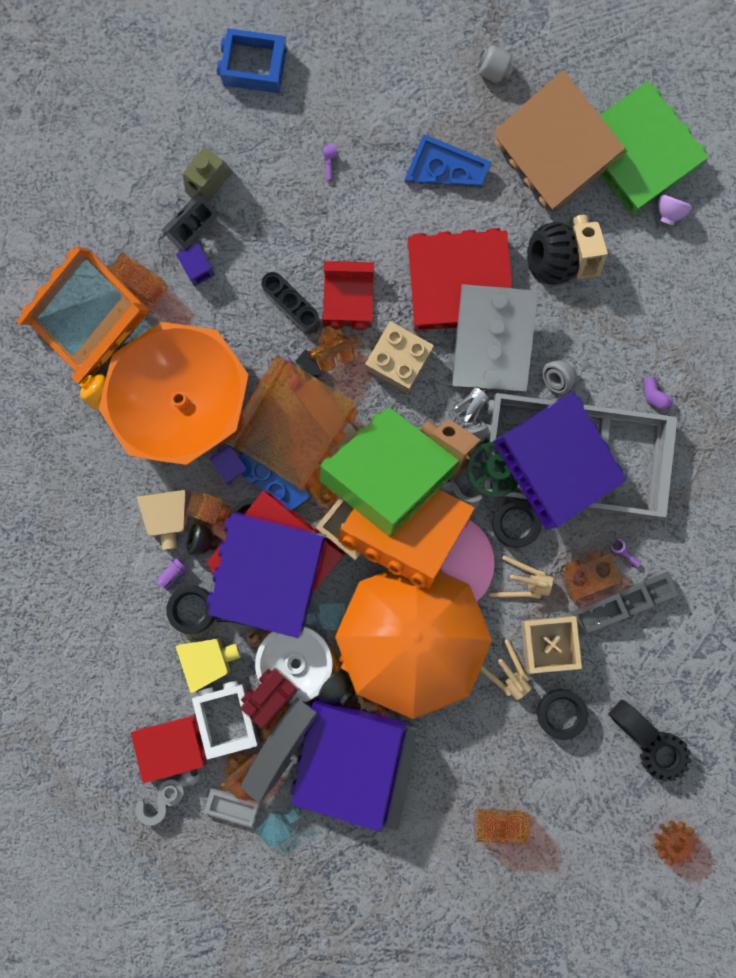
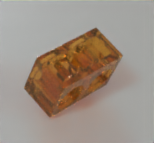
M121 252L110 268L135 295L155 307L168 288L162 278L123 252Z
M194 490L185 515L222 528L231 509H229L230 504L225 500Z
M599 551L589 555V561L580 564L579 560L564 565L566 570L560 571V575L570 600H577L623 582L611 553L604 555L603 551ZM599 563H603L607 567V574L604 577H600L596 573V567ZM575 572L583 575L584 581L580 586H576L572 581V576Z
M474 809V837L476 842L530 844L529 814L527 811Z

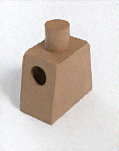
M428 420L420 429L421 432L459 460L455 474L452 476V479L455 480L468 467L469 458L477 449L480 439L451 420H445L439 427Z

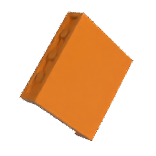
M439 489L391 537L387 536L358 511L353 509L340 529L338 542L342 543L349 550H355L363 554L369 561L387 567L393 574L406 577L414 585L430 590L435 577L464 527L466 528L470 522L475 507Z

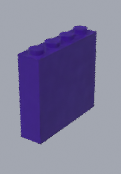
M575 392L561 397L493 441L545 530L561 526L627 480L621 466L615 461L608 444L603 441L597 431L595 422L590 419L584 409L582 400L577 397Z
M240 512L232 513L225 523L226 541L222 542L219 548L218 555L221 557L220 566L215 568L212 580L216 583L214 591L210 592L207 599V607H210L208 615L294 638L301 637L327 534Z
M318 700L309 706L319 715L303 735L306 738L301 743V745H304L302 755H299L296 762L298 775L297 780L295 779L291 786L290 794L293 795L291 804L381 832L388 822L409 723L348 706L342 707L340 704H326Z

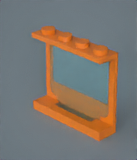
M77 246L67 253L66 260L52 272L51 279L47 284L38 289L35 299L31 304L26 305L22 309V315L16 322L19 325H31L73 368L75 373L71 378L77 384H80L86 376L91 375L93 377L99 373L110 360L112 354L121 347L149 314L150 310L89 248Z

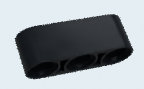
M268 272L263 276L261 284L266 297L302 332L306 334L316 332L320 326L319 315L316 309L277 272ZM271 282H278L280 284L276 290L267 289ZM288 299L297 300L296 306L292 308L286 307L285 302ZM305 316H313L315 318L311 325L302 323V319Z

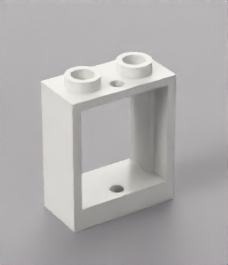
M237 680L222 684L223 689L214 691L213 687L199 690V696L192 698L207 759L259 745L260 740L256 724L243 711L242 714L248 735L213 745L202 703L237 693L240 706H242L244 703L241 699L247 693L245 683L238 685Z

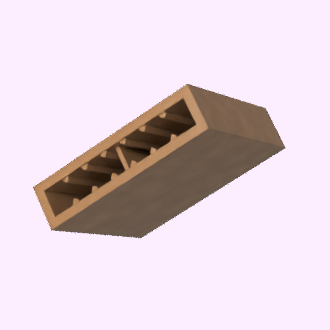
M564 70L493 131L497 138L494 141L497 147L503 153L507 150L512 157L509 162L517 172L519 170L524 172L527 177L523 180L532 191L535 188L541 194L538 199L547 210L551 207L554 211H558L628 152Z

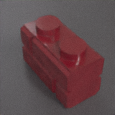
M268 668L258 679L261 682L259 687L255 691L250 689L241 699L244 704L240 709L263 730L269 726L300 690L278 668H274L272 671Z

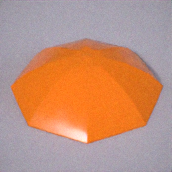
M160 322L112 354L99 411L129 456L188 465L237 431L249 375L217 330Z
M389 570L360 581L335 636L356 693L412 719L469 697L492 642L470 585L441 571L435 577L430 590L418 587L406 577L393 574Z

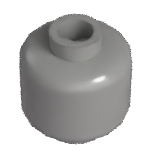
M495 45L490 46L488 49L484 48L476 63L479 75L496 84L501 82L503 78L508 79L514 65L511 64V54Z

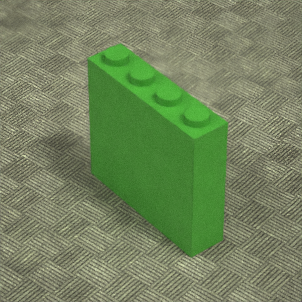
M649 81L600 115L628 151L600 176L632 217L657 200L660 195L665 194L701 168L709 158L704 146L697 143L689 127L681 123L673 107L666 104L661 97L660 91L655 86H652Z
M388 407L382 413L378 412L368 426L365 428L361 427L350 442H344L332 458L327 457L322 462L319 481L387 536L391 537L455 474L459 460Z

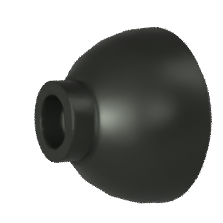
M201 521L195 522L187 539L186 550L188 554L197 556L205 554L209 550L214 551L217 547L218 536H215L210 527Z
M336 672L331 675L318 693L319 701L330 705L340 704L342 707L346 706L353 697V694L350 693L349 680L343 672Z

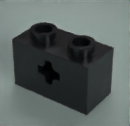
M194 196L161 231L178 249L186 250L220 214L203 196Z

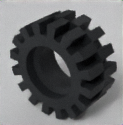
M659 732V735L647 748L641 746L643 752L640 754V758L643 760V767L655 778L666 782L667 780L676 781V777L682 778L684 776L682 773L684 771L688 772L687 764H691L692 759L689 758L691 752L687 749L688 745L686 742L682 741L678 736ZM665 746L670 747L675 754L674 761L669 766H661L656 760L657 751Z

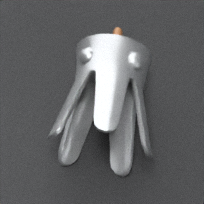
M474 387L471 393L455 406L454 411L458 412L471 403L466 411L467 414L464 420L468 422L477 411L473 420L474 424L482 406L489 401L488 396L484 393L487 389L484 388L482 391Z

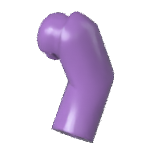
M656 377L643 379L646 401L657 409H669L673 404V399L671 396L657 390Z

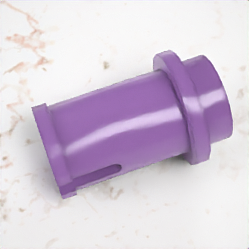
M178 558L174 561L171 560V565L156 579V582L167 591L182 574H186L188 567Z

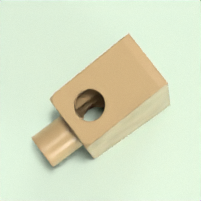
M578 215L573 219V231L576 235L575 240L578 244L577 252L579 253V269L575 275L576 280L600 276L608 255L599 223L589 222L587 215Z
M180 490L138 496L137 501L148 536H161L162 550L177 549L176 534L188 532L189 492Z

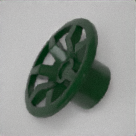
M488 442L479 446L470 456L467 467L468 477L472 485L480 493L490 497H501L512 492L518 486L516 479L513 482L509 477L511 471L501 454H491L488 447H494L495 444ZM483 450L487 459L486 462H474L476 455ZM473 466L484 470V474L477 481L473 476ZM487 479L492 480V492L483 489L479 484ZM503 480L510 485L507 490L497 492L499 481Z

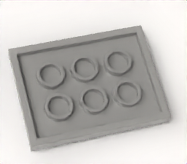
M461 284L452 386L527 392L538 290Z

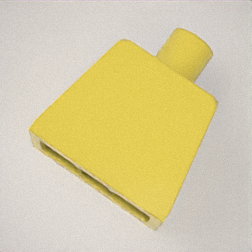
M220 638L176 646L190 693L230 673L231 669L228 662L241 658L237 643L223 648Z

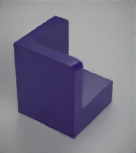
M198 243L176 254L193 286L215 276Z
M228 445L209 458L228 486L233 483V479L247 470L231 445Z

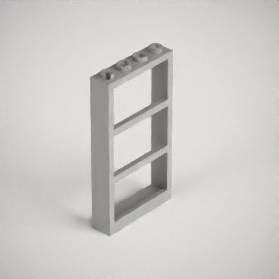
M496 393L493 400H489L487 414L491 415L490 424H486L487 434L485 439H488V442H493L497 438L500 406L541 411L555 401ZM584 405V409L590 418L602 419L600 436L607 444L611 421L657 427L648 508L641 509L601 503V497L585 509L654 519L666 518L678 417ZM495 446L488 447L491 454L494 455ZM482 450L481 462L485 463L487 459ZM490 479L479 484L483 489L492 492ZM515 491L498 497L528 501L524 493Z

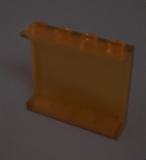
M276 355L240 415L237 431L229 436L224 443L244 452L299 487L298 490L307 491L308 488L312 489L319 478L316 474L322 462L327 457H332L330 451L333 446H338L345 436L343 430L347 423L351 424L357 417L359 412L357 407L359 404L285 358Z

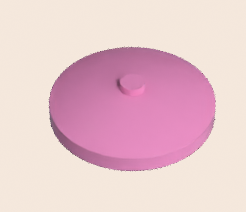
M470 520L439 571L469 584L476 601H478L485 594L491 583L494 573V554L485 533Z

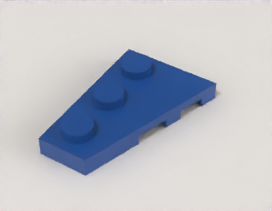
M423 134L404 181L482 187L491 161Z
M269 436L264 437L239 456L247 469L241 475L262 491L268 490L291 510L294 511L312 497Z

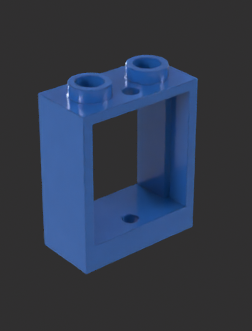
M227 28L226 38L223 37L221 41L223 58L222 61H218L217 75L221 77L223 86L280 94L287 53L286 37ZM234 44L272 49L273 54L269 75L230 70Z

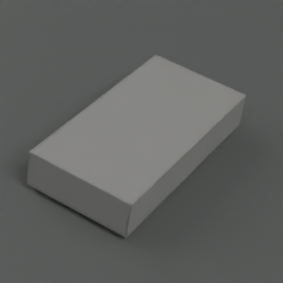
M212 787L203 814L253 828L260 804L252 798Z

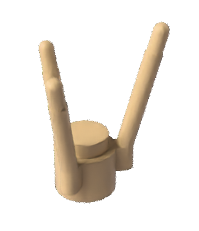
M502 556V560L534 574L530 578L510 575L512 580L527 583L528 590H532V592H493L488 594L490 598L532 597L540 599L541 595H550L553 578L545 575L544 571L536 570L517 560Z
M506 639V647L518 673L513 674L503 659H499L498 662L508 675V678L505 680L507 685L483 666L480 672L499 686L507 696L512 695L515 700H518L525 696L532 687L528 683L530 679L525 674L510 641Z

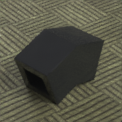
M305 349L295 360L296 364L304 370L306 380L321 377L317 358Z

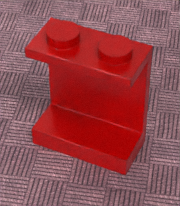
M324 261L323 326L333 330L342 329V326H350L353 330H366L367 327H372L374 262Z
M195 714L130 732L143 783L199 769L207 764L206 753Z

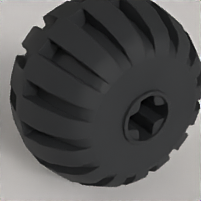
M561 222L547 223L539 227L532 234L528 243L529 246L527 247V262L531 274L539 281L549 285L562 284L572 279L578 273V244L575 240V232L570 225Z

